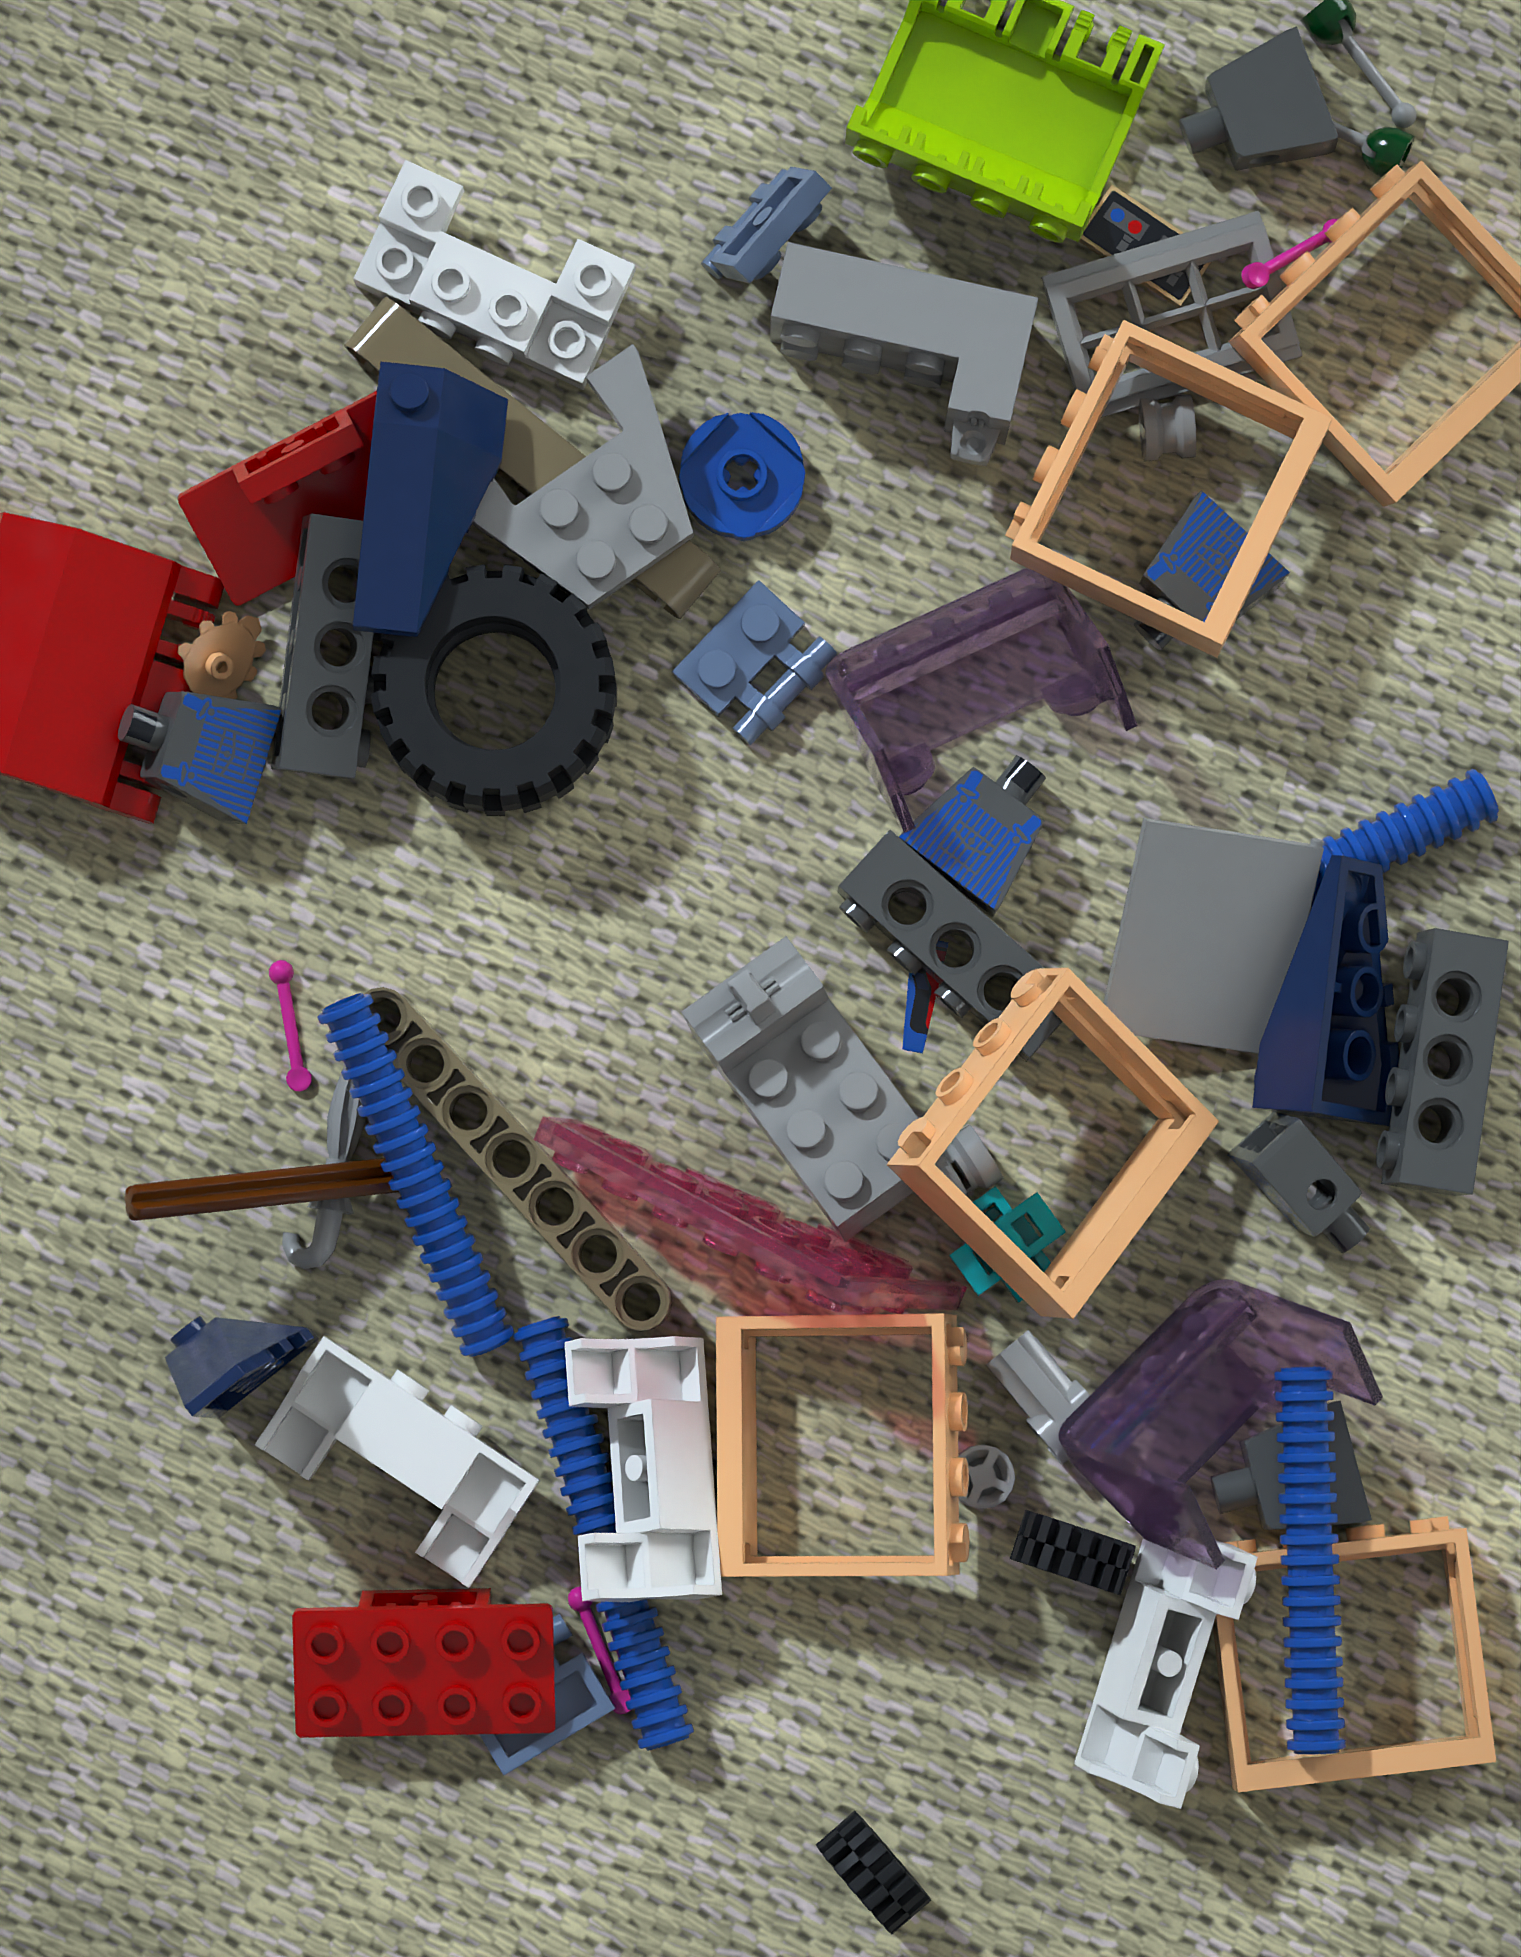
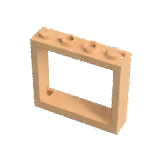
M1422 160L1405 172L1398 165L1389 170L1370 189L1377 199L1361 215L1353 207L1342 215L1324 233L1332 242L1316 258L1306 251L1279 276L1287 286L1270 302L1261 294L1247 306L1234 320L1242 329L1228 341L1274 391L1333 418L1323 444L1383 507L1394 504L1403 497L1521 383V340L1384 471L1261 338L1408 197L1521 318V267Z
M1123 320L1115 338L1104 334L1099 346L1094 351L1088 368L1096 371L1097 374L1088 392L1084 393L1076 389L1065 410L1060 424L1070 429L1060 449L1049 445L1041 458L1033 480L1042 485L1032 506L1021 501L1014 513L1013 520L1005 534L1006 537L1014 540L1010 560L1218 658L1323 443L1333 418ZM1128 362L1294 439L1205 622L1039 544Z
M1039 968L1026 973L1014 985L1010 994L1011 1002L999 1018L990 1021L978 1032L973 1041L975 1049L961 1067L951 1071L940 1082L935 1092L938 1098L925 1115L913 1121L902 1132L898 1140L900 1148L887 1163V1166L1040 1316L1074 1319L1219 1121L1069 968ZM1052 1010L1138 1097L1158 1120L1045 1272H1043L935 1163Z
M933 1313L716 1317L717 1534L721 1577L960 1575V1562H967L970 1541L967 1524L959 1523V1497L967 1496L969 1470L967 1459L965 1457H958V1431H966L968 1402L966 1393L958 1392L957 1366H965L967 1336L964 1327H957V1315ZM932 1335L934 1555L758 1556L756 1337Z
M1448 1516L1410 1520L1411 1533L1385 1536L1384 1524L1345 1528L1347 1541H1339L1336 1544H1332V1553L1339 1555V1562L1442 1550L1466 1735L1345 1749L1333 1754H1303L1251 1761L1233 1618L1216 1614L1213 1634L1233 1790L1236 1792H1247L1496 1762L1467 1528H1449ZM1256 1539L1224 1542L1257 1556L1255 1571L1287 1568V1566L1281 1564L1280 1559L1282 1555H1287V1545H1283V1548L1257 1551Z

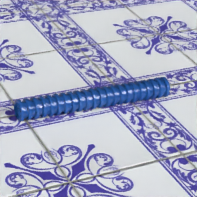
M556 1316L518 1328V1332L513 1334V1338L516 1343L522 1342L524 1351L519 1353V1358L521 1362L527 1361L530 1368L529 1371L525 1372L526 1380L534 1381L536 1390L530 1393L532 1400L539 1399L542 1409L536 1413L538 1419H545L548 1427L542 1431L545 1439L551 1438L554 1448L549 1449L548 1452L550 1458L557 1457L560 1466L554 1469L556 1477L563 1476L565 1486L560 1488L561 1495L563 1497L569 1496L572 1506H568L566 1511L568 1516L575 1515L577 1525L572 1527L573 1534L616 1533L614 1494L611 1483L613 1482L612 1472L608 1473L605 1464L611 1459L609 1453H602L600 1443H603L605 1439L602 1433L596 1434L593 1425L599 1422L597 1414L590 1415L588 1407L569 1406L565 1342L574 1340V1338H567L564 1328L569 1326L568 1319ZM647 1599L634 1602H600L596 1604L597 1612H604L607 1622L602 1624L603 1631H610L613 1641L608 1643L609 1651H616L619 1658L618 1661L614 1662L615 1670H622L625 1680L619 1683L621 1690H628L631 1699L625 1702L627 1709H634L637 1719L631 1722L633 1729H640L643 1738L637 1741L639 1748H646L649 1751L689 1738V1734L694 1732V1728L691 1723L685 1724L683 1715L688 1713L686 1704L679 1705L677 1695L682 1693L680 1685H673L671 1676L676 1674L674 1665L668 1666L665 1656L670 1654L668 1646H661L659 1637L664 1635V1631L661 1626L656 1627L653 1620L654 1617L658 1616L657 1608H650Z

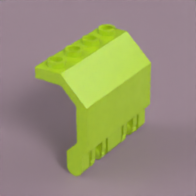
M910 0L902 23L868 100L863 107L856 105L846 127L845 144L854 147L852 153L870 165L887 168L889 163L913 172L911 179L929 190L946 193L949 187L972 197L970 204L988 215L1004 218L1008 212L1030 222L1028 228L1032 232L1047 240L1063 243L1065 237L1079 242L1098 204L1157 67L1165 44L1139 34L1118 81L1113 77L1130 40L1132 30L1119 25L1117 31L1112 33L1106 47L1107 54L1101 67H1098L1078 58L1083 44L1087 43L1091 35L1095 16L1090 12L1081 10L1061 56L1055 53L1075 6L1064 1L1016 0L1002 32L998 28L1010 0H990L991 4L985 18L963 10L966 0H948L945 7L940 5L942 0Z

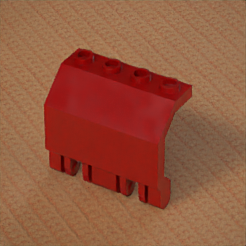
M6 512L0 513V775L78 799L91 806L120 816L154 824L162 797L117 782L118 778L159 789L140 777L142 765L139 766L124 761L128 743L118 739L119 725L125 710L131 704L158 713L166 692H192L183 676L182 669L153 659L157 657L184 666V660L178 654V647L181 644H174L160 639L165 619L169 618L181 622L187 627L199 630V625L202 621H212L214 623L215 615L172 600V596L212 609H218L224 590L221 579L182 566L173 560L76 527Z

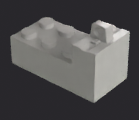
M788 242L771 312L770 342L781 344L780 352L796 359L815 361L817 360L818 352L843 358L842 366L844 368L859 373L878 374L880 366L904 371L903 379L906 382L921 387L940 388L942 380L953 382L944 426V432L952 433L950 458L973 465L987 466L996 443L1003 445L1006 443L1038 298Z
M787 936L681 1011L697 1043L844 1242L914 1192L887 1166V1163L900 1148L898 1140L902 1132L918 1117L831 1002L825 987ZM944 1153L935 1163L940 1170L948 1166Z

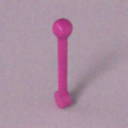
M1338 219L1328 220L1323 225L1321 232L1266 263L1255 262L1246 265L1241 275L1245 286L1250 289L1265 286L1269 281L1270 274L1297 260L1306 251L1311 252L1327 242L1331 243L1332 241L1324 233Z
M278 960L271 964L269 977L273 983L277 984L291 1069L286 1076V1082L292 1090L302 1092L310 1087L312 1075L307 1068H304L289 984L293 978L294 970L289 962Z
M581 1586L575 1587L568 1594V1604L571 1609L580 1614L611 1691L609 1697L616 1707L612 1711L617 1714H626L631 1711L627 1709L625 1703L631 1699L628 1690H621L620 1679L591 1610L593 1601H582Z

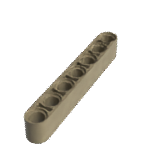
M388 297L383 298L344 345L348 352L364 365L368 361L375 368L371 372L378 377L380 361L445 368L507 398L508 409L502 463L497 474L508 483L514 479L520 485L517 490L525 497H529L586 457L409 312ZM689 540L630 582L655 602L658 598L666 603L664 609L674 617L681 619L719 574L721 569L705 552Z
M384 987L370 989L364 993V995L370 994L374 1001L369 1006L370 1010L375 1004L385 1000L394 1001L400 1009V1024L395 1031L388 1034L389 1040L385 1043L387 1050H395L397 1058L393 1061L395 1069H403L405 1077L401 1079L403 1084L411 1088L413 1095L619 1322L630 1329L638 1331L655 1329L663 1324L670 1315L673 1304L671 1291L664 1280L408 999L395 990ZM423 1048H436L443 1056V1071L432 1082H419L411 1071L412 1058ZM465 1095H479L487 1106L486 1119L476 1129L463 1130L454 1120L453 1111L455 1104ZM518 1141L527 1147L530 1153V1164L522 1175L508 1178L497 1167V1153L508 1142ZM560 1188L570 1194L573 1199L574 1208L568 1221L561 1225L553 1226L543 1220L540 1215L539 1204L546 1192L551 1189ZM602 1235L612 1240L616 1247L617 1257L614 1265L609 1270L595 1273L585 1266L582 1259V1251L589 1239ZM639 1283L650 1284L657 1290L660 1296L659 1310L649 1320L641 1321L633 1318L625 1307L627 1292L631 1287Z

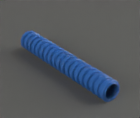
M1471 769L1466 772L1465 780L1460 781L1454 777L1448 780V787L1443 790L1439 786L1430 788V796L1426 798L1421 794L1413 796L1412 804L1409 806L1402 802L1394 805V813L1388 815L1387 812L1381 811L1376 814V821L1372 823L1367 819L1359 821L1358 829L1355 831L1348 827L1340 830V838L1334 840L1331 836L1324 837L1322 839L1324 841V851L1311 907L1332 855H1342L1382 865L1383 873L1390 870V863L1394 861L1399 865L1407 863L1408 855L1411 853L1418 857L1424 855L1428 845H1432L1436 849L1443 846V838L1449 836L1451 839L1456 840L1461 838L1462 830L1465 828L1471 832L1478 830L1480 821L1484 819L1490 824L1497 821L1498 805L1485 777L1476 770Z
M363 993L349 996L322 1009V1013L317 1018L320 1024H327L330 1031L325 1037L329 1043L335 1042L338 1048L333 1053L334 1058L338 1062H344L346 1068L341 1071L343 1079H351L353 1083L349 1093L353 1099L359 1098L362 1104L357 1108L360 1117L367 1116L369 1124L365 1126L366 1133L369 1136L375 1135L377 1139L373 1149L376 1154H383L385 1158L380 1164L384 1172H391L393 1178L388 1184L392 1191L398 1190L401 1197L396 1200V1203L400 1209H406L409 1214L404 1219L405 1224L408 1228H415L416 1234L412 1237V1240L416 1246H422L424 1249L420 1259L423 1264H430L432 1268L427 1274L429 1280L432 1283L438 1282L440 1288L435 1294L439 1301H446L447 1303L443 1313L447 1319H453L455 1322L451 1331L454 1337L462 1338L463 1343L459 1346L461 1354L463 1356L475 1357L490 1352L507 1343L515 1333L514 1329L510 1324L504 1325L502 1319L507 1315L505 1308L496 1306L495 1300H497L499 1294L495 1288H489L487 1285L491 1275L488 1270H481L479 1264L483 1261L482 1254L479 1251L473 1252L471 1247L476 1240L473 1234H466L463 1229L468 1224L467 1219L464 1215L457 1214L455 1209L460 1205L459 1200L455 1196H449L448 1190L452 1187V1184L448 1178L442 1179L440 1175L444 1165L441 1160H434L432 1154L437 1150L436 1146L432 1141L426 1142L424 1135L429 1131L425 1123L419 1124L416 1118L421 1111L418 1105H411L408 1100L413 1095V1092L409 1086L403 1087L400 1081L405 1077L402 1068L395 1069L393 1061L397 1058L395 1050H387L385 1046L389 1036L386 1031L379 1032L377 1024L381 1021V1017L377 1012L371 1013L369 1008L374 1002L370 994L364 995Z
M1326 1367L1281 1368V1371L1274 1372V1380L1281 1381V1392L1275 1393V1401L1282 1402V1412L1276 1413V1421L1282 1422L1283 1432L1276 1434V1441L1283 1443V1453L1277 1454V1462L1284 1463V1473L1278 1474V1482L1285 1485V1493L1279 1494L1278 1500L1280 1504H1285V1514L1279 1515V1523L1286 1525V1534L1280 1535V1544L1287 1545V1555L1280 1557L1281 1564L1287 1566L1288 1574L1281 1576V1584L1288 1586V1595L1282 1597V1605L1289 1607V1616L1282 1618L1283 1626L1289 1627L1290 1636L1283 1638L1284 1647L1290 1648V1657L1284 1658V1666L1291 1668V1677L1285 1678V1687L1291 1689L1292 1698L1285 1700V1707L1292 1710V1718L1286 1720V1728L1293 1730V1739L1287 1740V1749L1294 1751L1295 1754L1311 1755L1333 1754L1346 1748L1345 1739L1339 1738L1338 1730L1345 1727V1720L1338 1717V1709L1344 1707V1699L1337 1697V1688L1344 1685L1343 1678L1337 1676L1336 1667L1343 1666V1658L1336 1656V1647L1342 1645V1637L1335 1635V1626L1341 1625V1616L1335 1615L1334 1606L1341 1604V1598L1339 1595L1334 1594V1585L1340 1584V1576L1333 1574V1565L1339 1563V1555L1332 1553V1544L1338 1543L1339 1539L1338 1534L1332 1533L1331 1526L1332 1523L1338 1522V1514L1331 1513V1503L1337 1502V1494L1330 1492V1483L1336 1482V1473L1330 1472L1329 1462L1336 1461V1453L1329 1451V1442L1335 1440V1432L1328 1431V1421L1334 1420V1412L1327 1409V1401L1333 1400L1334 1394L1333 1391L1327 1390V1380L1333 1379V1371L1326 1370Z

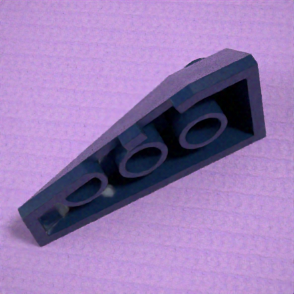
M380 361L353 630L412 637L418 636L449 573V566L465 533H468L476 517L479 504L502 463L508 409L507 398L445 368Z
M1342 855L1331 856L1259 1045L1257 1069L1254 1075L1255 1088L1252 1108L1291 1115L1390 1126L1392 1106L1386 1103L1385 1091L1391 1069L1393 1067L1398 1068L1399 1050L1398 1042L1388 1041L1385 1007L1394 1005L1393 983L1382 982L1380 951L1385 948L1389 940L1382 865Z
M199 1316L170 1339L176 1349L168 1354L165 1360L183 1405L191 1416L219 1419L319 1338L312 1329L307 1327L215 1317L209 1323H206Z

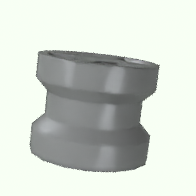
M1178 395L1170 403H1159L1154 398L1139 399V429L1144 462L1157 461L1162 454L1176 453L1181 458L1196 457V423L1191 395Z
M976 1445L970 1446L958 1454V1457H965L967 1459L970 1476L967 1496L959 1497L961 1502L970 1507L987 1509L994 1508L1007 1499L1013 1490L1015 1473L1013 1464L1005 1453L996 1447Z

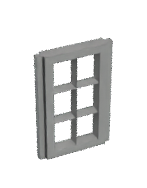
M1255 211L1042 276L1044 292L1074 391L1078 389L1087 393L1095 378L1094 371L1088 368L1090 358L1087 349L1099 346L1104 334L1115 338L1120 326L1083 337L1073 304L1120 289L1123 291L1132 324L1149 331L1199 315L1209 349L1196 352V354L1240 375L1255 371L1229 342L1221 344L1212 311L1257 298L1261 294L1270 302L1283 290L1278 270L1269 275V281L1265 286L1256 289L1246 287L1208 299L1198 266L1247 251L1250 264L1255 262L1264 264L1273 259L1274 255L1260 212ZM1185 270L1195 303L1145 318L1135 285ZM1289 311L1261 338L1282 362L1302 357L1299 346L1300 342L1291 312ZM1144 368L1123 374L1102 417L1138 407L1139 399L1154 398L1158 401L1191 390Z

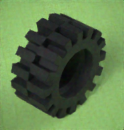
M1025 1510L1010 1559L1121 1596L1136 1546Z
M856 1811L852 1812L816 1844L818 1850L831 1864L837 1874L891 1935L931 1901V1898Z

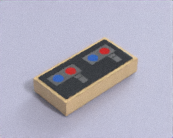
M1111 185L1094 209L1079 242L1104 258L1183 234V232L1114 185ZM1212 262L1198 266L1201 277ZM1185 270L1141 283L1177 308L1183 305L1191 293Z

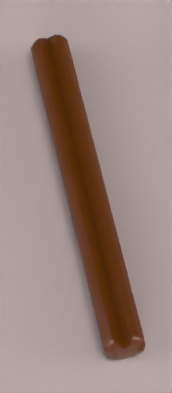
M385 1158L135 1184L126 1188L124 1200L128 1218L138 1221L396 1193L399 1191H392L388 1182L393 1177L391 1172H384L380 1164Z

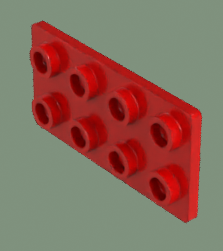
M377 391L178 495L177 500L234 605L240 606L295 577L302 519L304 516L319 514L363 521Z
M491 1588L362 1590L358 1607L297 1608L293 1612L296 1735L300 1738L552 1733L555 1730L553 1607L548 1603L491 1604Z

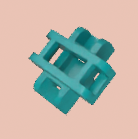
M996 1186L973 1201L982 1212L994 1204L984 1214L991 1221L1002 1215L993 1223L1030 1259L1033 1258L1032 1261L1045 1272L1051 1262L1042 1249L1065 1234L1066 1231L1038 1192L1014 1209L1011 1208ZM1024 1214H1027V1216L1033 1222V1224L1038 1229L1042 1237L1038 1236V1234L1033 1229L1031 1224L1025 1218ZM966 1243L949 1255L977 1296L1001 1280L1017 1303L1023 1300Z

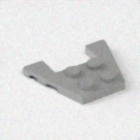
M633 344L586 376L587 383L622 432L517 505L511 503L494 479L493 482H490L473 521V525L490 538L500 542L538 573L557 581L561 590L568 595L574 594L589 610L694 537L641 358Z

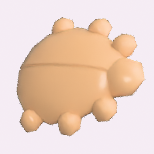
M226 611L222 615V625L215 627L212 621H202L199 625L200 636L192 644L182 643L178 647V654L184 660L183 676L193 693L237 699L236 689L242 685L243 681L252 682L257 675V669L252 666L253 658L262 657L266 648L265 643L255 641L262 631L259 618L246 615L238 621L235 612Z

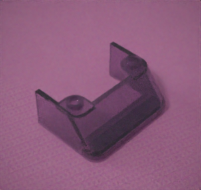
M1029 568L1017 571L839 653L829 662L825 671L833 695L873 781L904 833L916 827L903 795H909L920 790L934 773L935 761L930 750L1030 704L1044 699L1049 708L1056 713L1081 716L1091 712L1098 704L1106 701L1126 731L1138 726L1106 640L1068 587Z
M1222 1279L1209 1282L1195 1290L1063 1422L1058 1437L1070 1463L1145 1540L1217 1570L1225 1560L1191 1487L1185 1483L1259 1408L1273 1414L1282 1412V1402L1275 1401V1393L1281 1392V1381L1274 1380V1372L1281 1371V1368L1326 1367V1370L1333 1371V1379L1327 1380V1390H1334L1374 1406L1383 1396L1350 1322L1243 1283Z

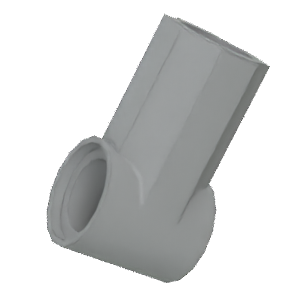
M1029 1330L986 1364L988 1369L1029 1417L1026 1419L1029 1427L1037 1437L1040 1436L1048 1445L1047 1449L1062 1465L1112 1424L1089 1393L1077 1380L1070 1381L1056 1364L1051 1354Z

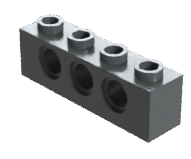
M309 514L302 519L279 707L282 710L276 726L271 769L355 779L357 767L365 768L367 765L371 732L370 730L362 729L364 706L365 704H372L371 694L374 693V679L371 675L373 666H370L373 640L382 641L381 636L383 633L353 630L356 596L349 603H343L336 600L328 589L329 576L337 567H345L351 570L356 578H358L363 521L319 514ZM329 630H337L343 633L350 643V655L346 662L339 667L327 663L320 652L321 639ZM323 693L335 696L342 706V718L338 725L331 730L321 728L312 716V705L315 699Z
M891 830L880 839L838 886V893L845 899L839 906V909L864 932L868 933L873 926H876L893 942L886 951L912 975L915 976L922 968L935 979L940 986L934 994L960 1018H963L968 1011L985 1025L999 1018L1003 1011L996 1010L987 1003L984 997L985 984L996 977L1008 978L1016 984L1021 977L1031 970L1044 968ZM899 893H913L922 900L925 914L917 923L911 925L900 924L889 913V901ZM947 935H959L969 942L972 948V958L966 965L953 968L946 966L939 960L936 953V944ZM1051 1010L1018 1055L1027 1062L1063 1021Z
M1433 928L1418 932L1416 941L1409 943L1403 965L1404 977L1410 979L1407 1004L1400 1006L1394 1028L1395 1040L1401 1042L1398 1068L1393 1067L1391 1069L1385 1091L1386 1103L1392 1106L1389 1131L1384 1130L1382 1132L1376 1153L1377 1167L1383 1169L1381 1184L1452 1196L1473 1195L1508 940ZM1442 982L1451 984L1458 993V1008L1452 1016L1444 1013L1437 1003V990ZM1435 1044L1441 1046L1447 1052L1450 1059L1449 1071L1442 1079L1436 1077L1428 1067V1053ZM1427 1107L1436 1112L1441 1122L1440 1134L1433 1142L1426 1140L1422 1136L1418 1126L1419 1117Z

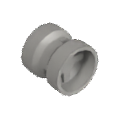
M971 1125L961 1129L943 1152L948 1166L941 1169V1171L966 1196L977 1187L988 1189L1003 1179L997 1164ZM951 1163H955L963 1177H958Z

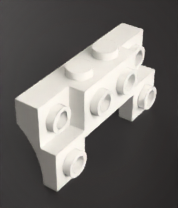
M405 160L379 214L380 224L353 278L355 285L381 298L388 297L401 307L420 315L418 321L440 337L451 339L454 332H458L477 341L474 350L494 362L509 365L511 359L514 358L584 390L587 384L586 376L593 371L616 313L636 271L635 264L577 239L557 283H553L446 234L464 193L463 186Z
M323 1336L302 1367L273 1418L255 1443V1446L266 1451L300 1474V1476L310 1481L338 1440L440 1509H443L415 1553L460 1581L467 1588H470L540 1480L476 1437L483 1427L481 1424L452 1405L443 1415L425 1403L423 1400L429 1390L397 1369L392 1378L389 1379Z
M681 1336L640 1339L579 1338L565 1342L569 1406L608 1408L616 1533H589L578 1536L582 1601L698 1600L722 1595L703 1338Z
M1149 1517L1074 1764L1090 1774L1141 1793L1160 1804L1181 1809L1186 1792L1191 1790L1197 1779L1199 1770L1197 1755L1200 1748L1198 1744L1180 1735L1181 1728L1191 1701L1192 1692L1216 1614L1239 1620L1243 1604L1249 1601L1255 1589L1256 1571L1254 1568L1257 1556L1231 1544L1209 1539L1184 1526Z

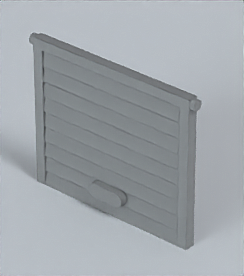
M1143 818L1103 1003L1135 1036L1259 1054L1261 1039L1310 913L1324 851V841L1311 838V842L1308 844Z

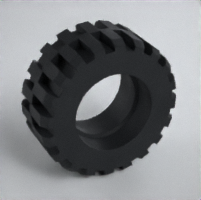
M485 564L466 567L467 574L452 579L447 575L417 637L382 634L383 646L380 655L374 656L371 673L374 679V693L371 694L373 711L379 724L380 733L393 759L403 773L407 774L416 783L417 787L431 798L436 796L448 802L449 807L468 813L469 809L484 811L486 816H505V811L523 809V812L527 813L542 808L541 803L554 796L560 799L574 789L573 783L583 773L588 775L599 761L598 754L604 743L609 742L614 727L615 707H617V684L613 659L610 655L607 639L600 625L593 621L588 614L587 607L574 594L569 596L559 589L557 581L543 574H540L538 578L524 574L523 567L504 565L503 571H487ZM488 633H507L531 643L546 658L555 680L553 708L543 727L524 743L501 750L477 748L456 737L442 721L435 700L437 676L447 656L466 640Z

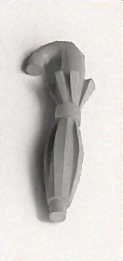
M342 1074L334 1090L327 1116V1150L329 1158L326 1159V1164L350 1161L356 1151L365 1124V1117H360L357 1108L362 1105L359 1098L353 1099L349 1093L353 1083L351 1079L344 1080ZM350 1198L313 1201L309 1203L307 1207L318 1209L311 1245L307 1248H302L299 1243L300 1235L283 1232L282 1246L290 1263L302 1269L314 1268L325 1264L335 1251L342 1215L354 1214Z

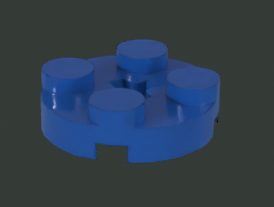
M750 412V414L737 413L729 415L727 413L715 416L703 423L691 435L683 449L679 483L685 505L696 521L714 534L734 538L739 541L753 540L756 537L770 534L783 526L800 504L805 481V469L800 446L785 426L765 414ZM733 461L741 467L749 461L753 462L758 467L753 474L758 484L751 490L743 486L737 491L731 489L727 485L731 479L729 471L726 470L727 466Z

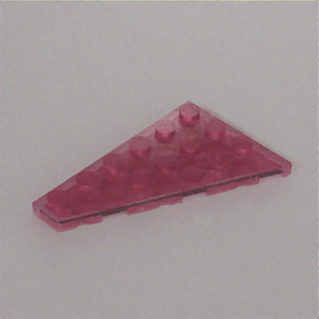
M543 1116L533 1139L554 1150L555 1153L552 1160L560 1166L581 1174H587L590 1170L602 1176L604 1181L601 1186L608 1192L631 1201H637L638 1197L655 1205L652 1215L680 1228H688L689 1224L705 1232L702 1241L709 1247L732 1256H738L739 1252L744 1253L756 1260L753 1267L756 1272L780 1283L789 1284L793 1280L808 1288L805 1297L825 1309L842 1312L844 1305L861 1312L873 1313L874 1308L879 1307L895 1314H903L905 1308L958 1310L967 1289L966 1286L954 1280H919L910 1275L913 1267L909 1264V1261L877 1249L854 1237L844 1242L835 1229L821 1223L816 1228L790 1218H785L784 1221L778 1219L781 1210L777 1208L778 1205L748 1194L692 1168L687 1167L684 1172L660 1162H652L651 1165L647 1164L649 1154L645 1148L612 1136L577 1119Z

